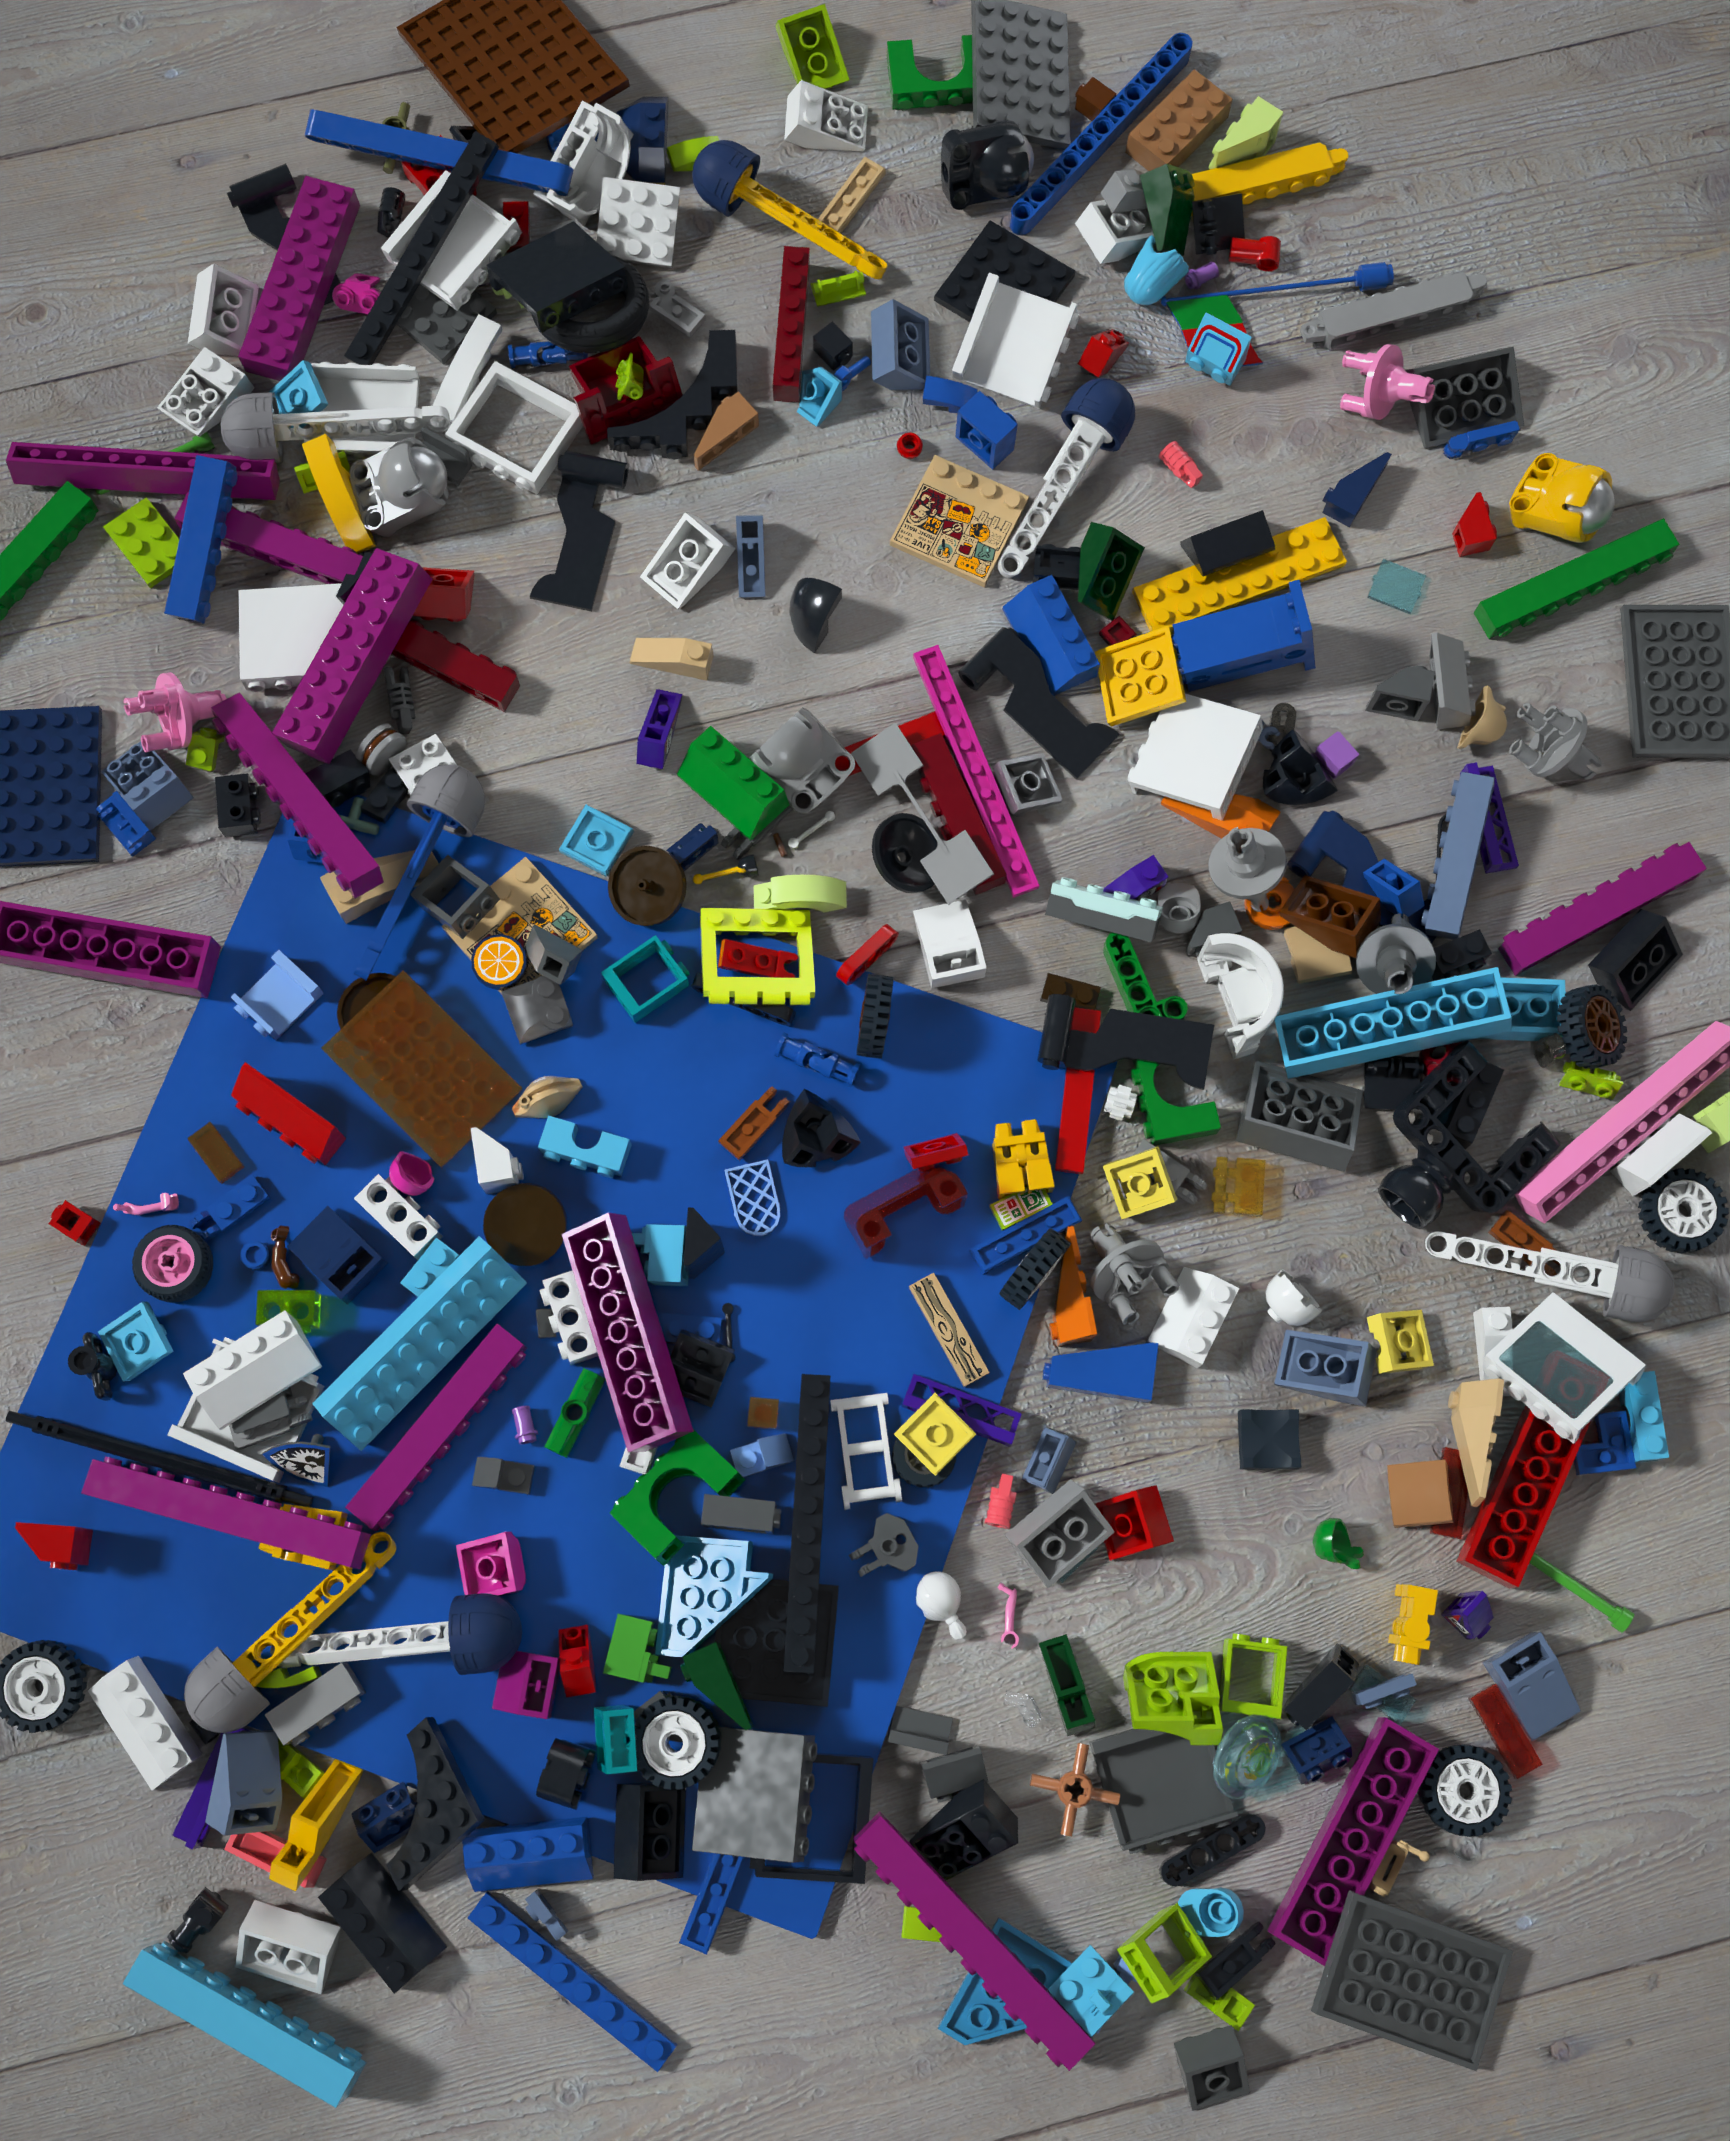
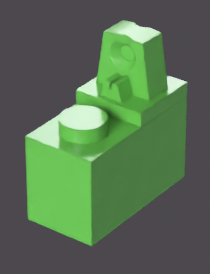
M618 1614L603 1673L642 1683H652L654 1676L669 1679L672 1667L657 1664L659 1656L647 1652L649 1646L654 1647L658 1632V1629L653 1628L655 1622Z

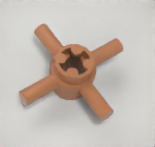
M1077 1744L1073 1770L1065 1773L1060 1779L1032 1773L1030 1786L1057 1792L1059 1799L1066 1805L1060 1834L1071 1837L1077 1808L1085 1806L1090 1800L1118 1805L1120 1800V1793L1094 1788L1091 1780L1084 1774L1089 1745ZM1075 1781H1079L1082 1787V1795H1079L1077 1799L1072 1798V1794L1067 1791V1786H1072Z

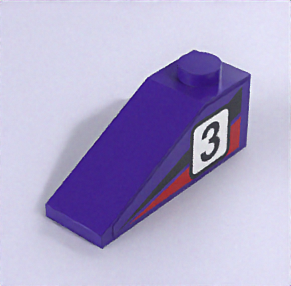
M656 689L638 737L636 764L663 769L670 750L683 694Z
M1152 855L1104 887L1103 892L1114 894V891H1121L1130 894V899L1140 901L1141 898H1147L1166 885L1168 875L1156 857Z
M1483 1591L1460 1593L1441 1614L1466 1639H1475L1476 1637L1481 1639L1490 1630L1491 1626L1489 1623L1494 1618L1487 1594Z

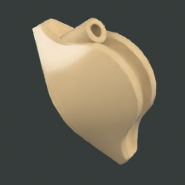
M1488 685L1483 687L1475 703V716H1471L1470 726H1464L1457 746L1460 750L1471 744L1488 745L1500 739L1506 731L1507 719L1504 713L1506 707L1495 701L1492 690Z
M558 1076L538 1078L525 1089L512 1107L515 1117L548 1118V1115L556 1116L568 1106L583 1086L578 1078Z

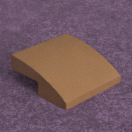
M1445 1459L1387 1465L1391 1510L1395 1528L1453 1523L1452 1496L1449 1491L1448 1464Z

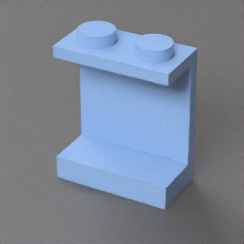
M280 950L271 957L276 964L241 999L235 993L231 996L237 1004L234 1009L244 1019L250 1016L257 1023L253 1027L265 1038L270 1034L275 1040L324 994L318 985Z

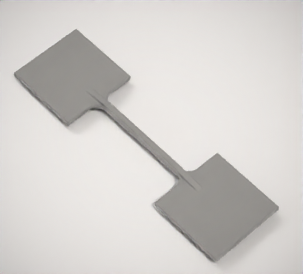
M896 723L851 753L878 796L894 786L903 787L938 842L936 850L921 859L920 862L948 905L994 875L966 830L951 840H942L906 785L908 776L924 765Z

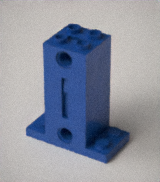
M1300 580L1288 582L1289 592L1283 595L1172 624L1175 633L1172 634V641L1177 650V664L1181 672L1183 684L1187 683L1188 691L1207 688L1302 662L1305 671L1315 669L1312 626Z

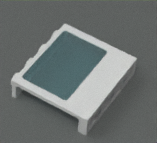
M1551 1293L1485 1356L1482 1370L1489 1379H1503L1504 1388L1507 1389L1511 1397L1523 1402L1537 1418L1544 1419L1550 1424L1560 1437L1567 1438L1574 1444L1578 1440L1581 1430L1629 1383L1635 1385L1641 1379L1646 1365L1559 1296Z

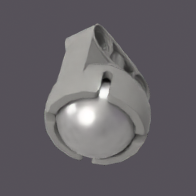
M405 438L365 460L355 461L350 467L351 486L363 524L368 530L382 537H390L396 530L439 511L448 500L449 492L445 465L440 457L429 450L419 439Z

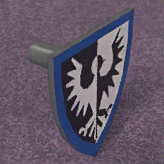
M320 1434L313 1435L311 1443L287 1442L273 1446L262 1453L272 1465L287 1475L311 1484L325 1487L329 1485L331 1446L322 1445L324 1437Z

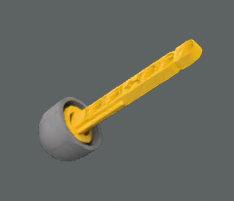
M377 1532L370 1536L363 1559L366 1562L363 1572L353 1574L351 1567L339 1565L234 1662L219 1647H216L192 1670L186 1682L184 1699L191 1718L206 1730L216 1733H228L243 1728L260 1714L270 1703L256 1686L300 1646L321 1623L373 1576L376 1567L380 1569L394 1556L396 1544L390 1535L386 1532ZM388 1541V1548L383 1553L374 1552L377 1543ZM337 1582H342L344 1585L343 1590L337 1595H330L331 1586ZM323 1595L329 1601L327 1604L321 1598ZM313 1605L318 1609L315 1614L309 1610ZM292 1624L298 1625L297 1633L290 1638L284 1637L285 1629ZM275 1646V1652L269 1659L261 1658L264 1648ZM254 1659L260 1664L259 1667L252 1662Z

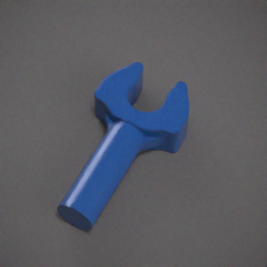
M864 356L848 369L843 365L836 371L834 376L842 381V391L847 389L853 377L871 365V360L868 356Z

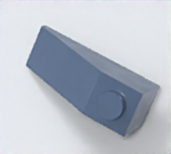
M737 515L739 597H765L763 515Z

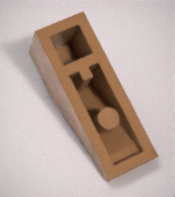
M739 391L733 396L724 398L713 415L694 453L695 468L698 471L759 427L757 411Z

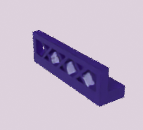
M1477 762L1466 764L1461 772L1477 775L1487 774L1489 777H1494L1491 801L1495 803L1496 811L1493 815H1490V811H1488L1479 850L1485 874L1516 869L1519 864L1493 765L1478 768ZM1493 824L1502 830L1503 835L1499 841L1496 838ZM1499 848L1508 853L1510 862L1503 863Z
M913 1374L902 1404L903 1408L916 1412L927 1401L912 1395L916 1383H921L929 1387L932 1395L935 1393L934 1389L942 1391V1393L938 1394L939 1397L947 1394L955 1396L960 1407L953 1411L976 1435L1008 1447L1012 1445L1022 1415L1021 1413ZM961 1399L967 1400L969 1403L963 1405ZM974 1404L983 1407L987 1417L981 1420L969 1417L965 1408ZM988 1409L994 1410L996 1413L990 1415ZM1001 1414L1013 1417L1010 1431L996 1427L992 1418Z
M241 1728L239 1730L228 1733L250 1732V1730ZM223 1733L220 1734L172 1836L185 1841V1846L192 1850L203 1846L211 1829V1826L205 1823Z

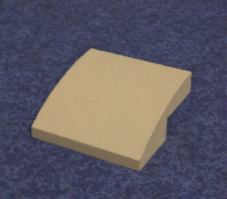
M1296 926L1284 929V937L1291 954V965L1298 984L1352 974L1348 955L1330 950Z

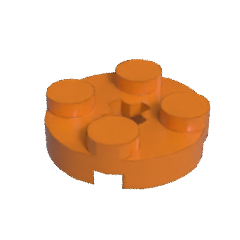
M1285 877L1282 878L1274 889L1267 893L1268 900L1270 896H1273L1275 901L1279 902L1280 905L1275 906V908L1268 906L1266 910H1263L1262 905H1260L1261 912H1257L1251 907V901L1245 899V910L1249 916V921L1253 925H1258L1267 930H1278L1291 924L1280 916V911L1295 890Z

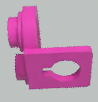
M359 273L353 274L344 283H340L334 288L332 293L334 303L343 310L369 314L381 293L373 287L380 281V278Z

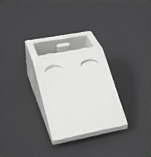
M801 80L787 97L784 140L807 149L863 152L866 143L868 106Z
M204 347L157 409L200 437L221 422L226 407L234 399L250 394L254 386L246 374Z
M966 900L956 901L950 905L942 904L913 911L931 989L985 977L986 964Z

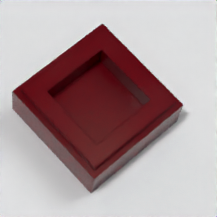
M1120 615L1099 632V636L1109 646L1137 636L1135 631Z

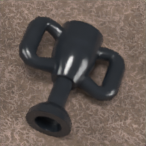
M87 1332L82 1338L84 1346H79L70 1353L68 1366L73 1373L86 1375L92 1380L95 1396L98 1399L108 1401L113 1395L110 1380L116 1376L117 1369L111 1357L103 1353L99 1336L92 1332Z

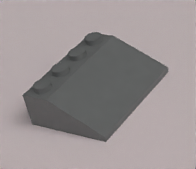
M1514 347L1500 348L1406 369L1407 373L1434 379L1432 383H1429L1435 385L1434 395L1429 403L1409 401L1424 448L1448 443L1451 437H1456L1460 434L1511 421L1518 422L1519 427L1524 426Z
M1256 1060L1239 1122L1236 1141L1345 1172L1355 1149L1363 1090L1310 1075L1288 1079L1285 1068Z

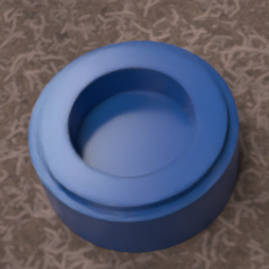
M250 1241L243 1246L240 1258L247 1268L261 1270L269 1264L271 1252L264 1243Z

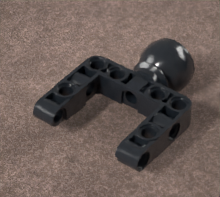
M1469 1040L1462 1042L1453 1049L1397 1106L1393 1113L1394 1124L1418 1150V1158L1412 1159V1165H1404L1389 1172L1378 1187V1193L1389 1209L1405 1223L1417 1229L1424 1228L1439 1216L1444 1203L1443 1194H1449L1451 1190H1454L1473 1211L1484 1213L1499 1211L1560 1146V1141L1540 1121L1541 1124L1532 1128L1523 1138H1518L1499 1157L1497 1165L1487 1174L1437 1119V1116L1487 1064V1060ZM1448 1072L1451 1073L1453 1078L1451 1084L1447 1082ZM1411 1111L1415 1115L1413 1124L1409 1121V1113ZM1429 1131H1431L1433 1134V1141L1431 1144H1429L1427 1140V1135ZM1522 1153L1525 1156V1163L1523 1166L1520 1162V1157ZM1466 1172H1468V1174L1470 1175V1181L1468 1184H1466L1464 1181V1176ZM1485 1192L1488 1195V1202L1486 1203V1205L1483 1203V1195Z

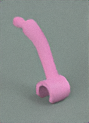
M162 1193L160 1194L161 1202L138 1206L126 1202L123 1205L115 1204L113 1209L132 1215H143L161 1210L173 1211L179 1208L178 1195L176 1193L172 1195Z
M1000 1583L997 1588L1010 1595L1006 1603L1005 1633L1001 1636V1643L1007 1634L1013 1635L1015 1642L1011 1647L1012 1649L1019 1642V1637L1014 1632L1017 1590L1015 1588L1011 1590L1003 1583Z

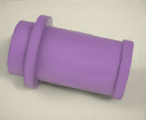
M1211 261L1196 270L1190 269L1185 275V283L1188 288L1199 289L1201 284L1219 276L1217 265Z
M530 1406L512 1409L517 1430L515 1439L519 1440L521 1445L535 1442L538 1431L534 1430Z

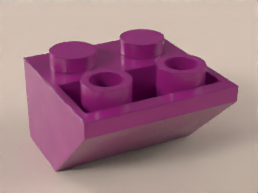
M517 1651L499 1669L492 1709L518 1715L551 1719L560 1673V1658Z

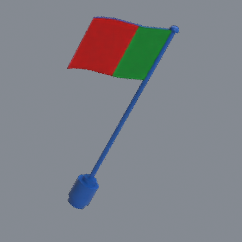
M1385 262L1359 265L1358 271H1355L1352 277L1174 298L1163 296L1160 302L1162 306L1167 305L1181 329L1187 348H1189L1205 313L1247 334L1242 319L1228 296L1354 282L1356 287L1359 286L1360 291L1386 289L1387 286L1393 284L1394 273L1391 264H1386ZM1251 343L1242 367L1263 364Z

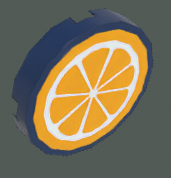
M504 934L491 935L479 942L474 948L471 964L472 970L479 982L488 988L501 990L516 985L524 977L527 969V958L522 945L517 940Z

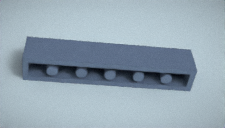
M1461 772L1460 779L1454 780L1451 796H1455L1453 806H1448L1445 822L1450 823L1448 831L1442 832L1439 848L1444 849L1442 857H1436L1433 873L1437 874L1435 884L1430 883L1427 899L1431 900L1429 910L1424 909L1421 925L1425 926L1426 935L1451 940L1460 937L1494 789V777Z

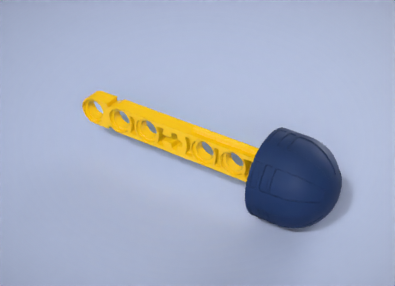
M719 140L710 143L698 154L693 165V183L699 196L712 208L729 217L745 200L849 265L857 267L856 269L874 279H882L888 266L883 259L870 251L867 252L859 244L755 181L761 160L758 154L730 140Z

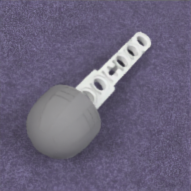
M274 392L251 393L239 396L226 407L221 419L223 441L235 456L253 460L275 459L276 463H282L283 460L282 441L314 439L324 434L329 438L416 434L421 432L424 427L433 432H443L450 427L449 411L442 406H422V409L401 407L279 414ZM439 416L443 417L444 420L437 422L433 421L432 418ZM407 418H415L418 421L415 423H408L405 420ZM388 419L391 423L381 424L378 421ZM328 422H335L338 424V426L328 427L325 424ZM310 424L312 427L303 429L299 425Z
M1443 1231L1431 1232L1425 1240L1427 1251L1436 1257L1451 1260L1453 1256L1460 1262L1534 1277V1282L1602 1296L1604 1297V1317L1621 1319L1622 1321L1644 1322L1658 1317L1669 1306L1674 1294L1673 1275L1666 1263L1649 1251L1632 1248L1631 1246L1618 1244L1612 1262L1546 1248H1541V1252L1466 1236L1456 1238V1234ZM1434 1236L1445 1238L1446 1247L1443 1251L1435 1252L1431 1249L1430 1240ZM1463 1242H1470L1475 1247L1474 1254L1469 1258L1459 1255L1458 1247ZM1491 1248L1502 1250L1503 1259L1500 1263L1492 1264L1487 1260V1252ZM1508 1250L1514 1251L1512 1257L1522 1258L1523 1254H1527V1259L1532 1261L1531 1266L1527 1265L1524 1270H1521L1518 1263L1510 1262L1511 1267H1505L1508 1261ZM1549 1260H1556L1560 1263L1561 1270L1555 1276H1549L1544 1271L1545 1263ZM1578 1266H1585L1590 1272L1589 1278L1584 1282H1578L1573 1277V1271ZM1595 1268L1600 1269L1597 1275V1286L1591 1285L1595 1279Z

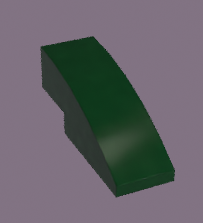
M1067 1634L1040 1642L1039 1647L1067 1737L1096 1728L1095 1718Z

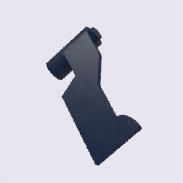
M1335 811L1322 812L1288 861V868L1301 878L1304 875L1311 877L1324 857L1328 856L1346 869L1342 887L1377 897L1363 875L1364 871L1379 862L1368 838L1343 821L1344 819L1339 813ZM1428 899L1424 901V907L1408 917L1412 927L1417 928L1425 935V926L1421 925L1424 909H1430L1431 900ZM1380 901L1381 921L1379 926L1382 927L1390 925L1391 919L1395 914L1387 910ZM1426 935L1431 943L1436 939L1435 936Z

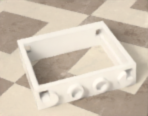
M494 361L445 433V437L466 449L471 461L478 467L484 468L485 466L492 470L500 479H509L521 490L525 488L537 495L557 466L559 456L564 455L582 429L583 424L575 403ZM497 385L566 421L532 473L463 436Z

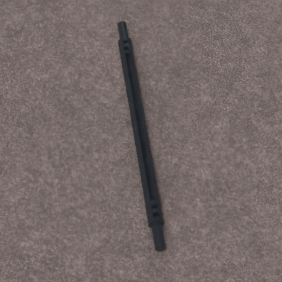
M9 1411L6 1416V1422L30 1428L33 1433L42 1434L47 1437L50 1436L54 1439L64 1440L253 1494L268 1500H274L279 1503L286 1501L304 1507H311L313 1503L312 1496L288 1490L287 1486L215 1467L68 1425L60 1421L47 1419L39 1415L35 1418Z

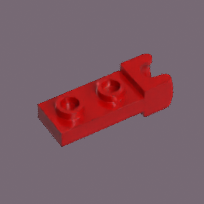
M724 939L721 943L718 968L757 977L795 978L794 974L784 969V963L789 964L797 960L798 956L795 953L782 950L776 951Z

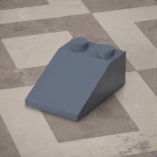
M1286 1330L1274 1384L1337 1402L1366 1406L1377 1351L1369 1342Z

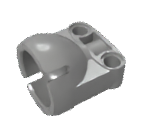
M803 707L773 734L760 749L749 757L754 764L785 789L789 805L798 813H807L823 802L843 783L855 767L854 757L809 710ZM845 756L849 760V768L846 771H839L835 767L837 757ZM800 793H805L810 798V805L806 809H800L795 803V799Z

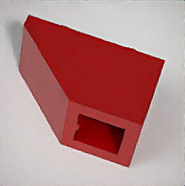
M1108 329L1091 337L1078 365L1099 378L1110 371L1127 349L1129 342L1124 339L1122 333L1114 329Z
M1481 492L1475 494L1452 533L1459 557L1490 551L1497 539L1496 527L1494 524H1491L1489 518V505L1487 501H1484Z
M588 1625L560 1629V1674L566 1698L595 1693V1668Z

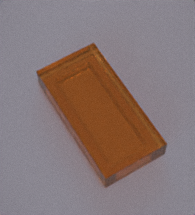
M209 1122L187 1138L221 1184L245 1167L213 1123Z

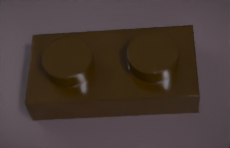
M1048 973L1040 1001L1048 1003L1049 995L1061 994L1074 998L1076 1000L1075 1008L1095 1010L1101 987Z

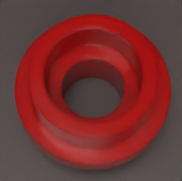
M905 433L897 441V451L904 458L913 459L922 452V440L915 433ZM912 445L914 448L907 449L905 446Z

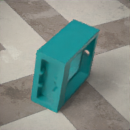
M656 935L601 972L604 982L634 1023L689 986L687 976L690 974L681 961L675 962L671 956L674 952L666 940L661 942ZM656 952L677 981L639 1006L619 977Z
M625 1705L594 1708L597 1769L605 1774L637 1771L634 1709ZM626 1736H628V1737L630 1738V1741H629V1743H627V1744H626Z

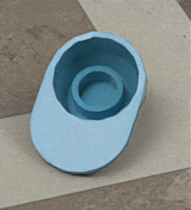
M1222 1887L1215 1889L1194 1888L1184 1892L1178 1900V1905L1187 1915L1188 1920L1199 1936H1227L1239 1928L1243 1921L1244 1909L1238 1895L1230 1889Z

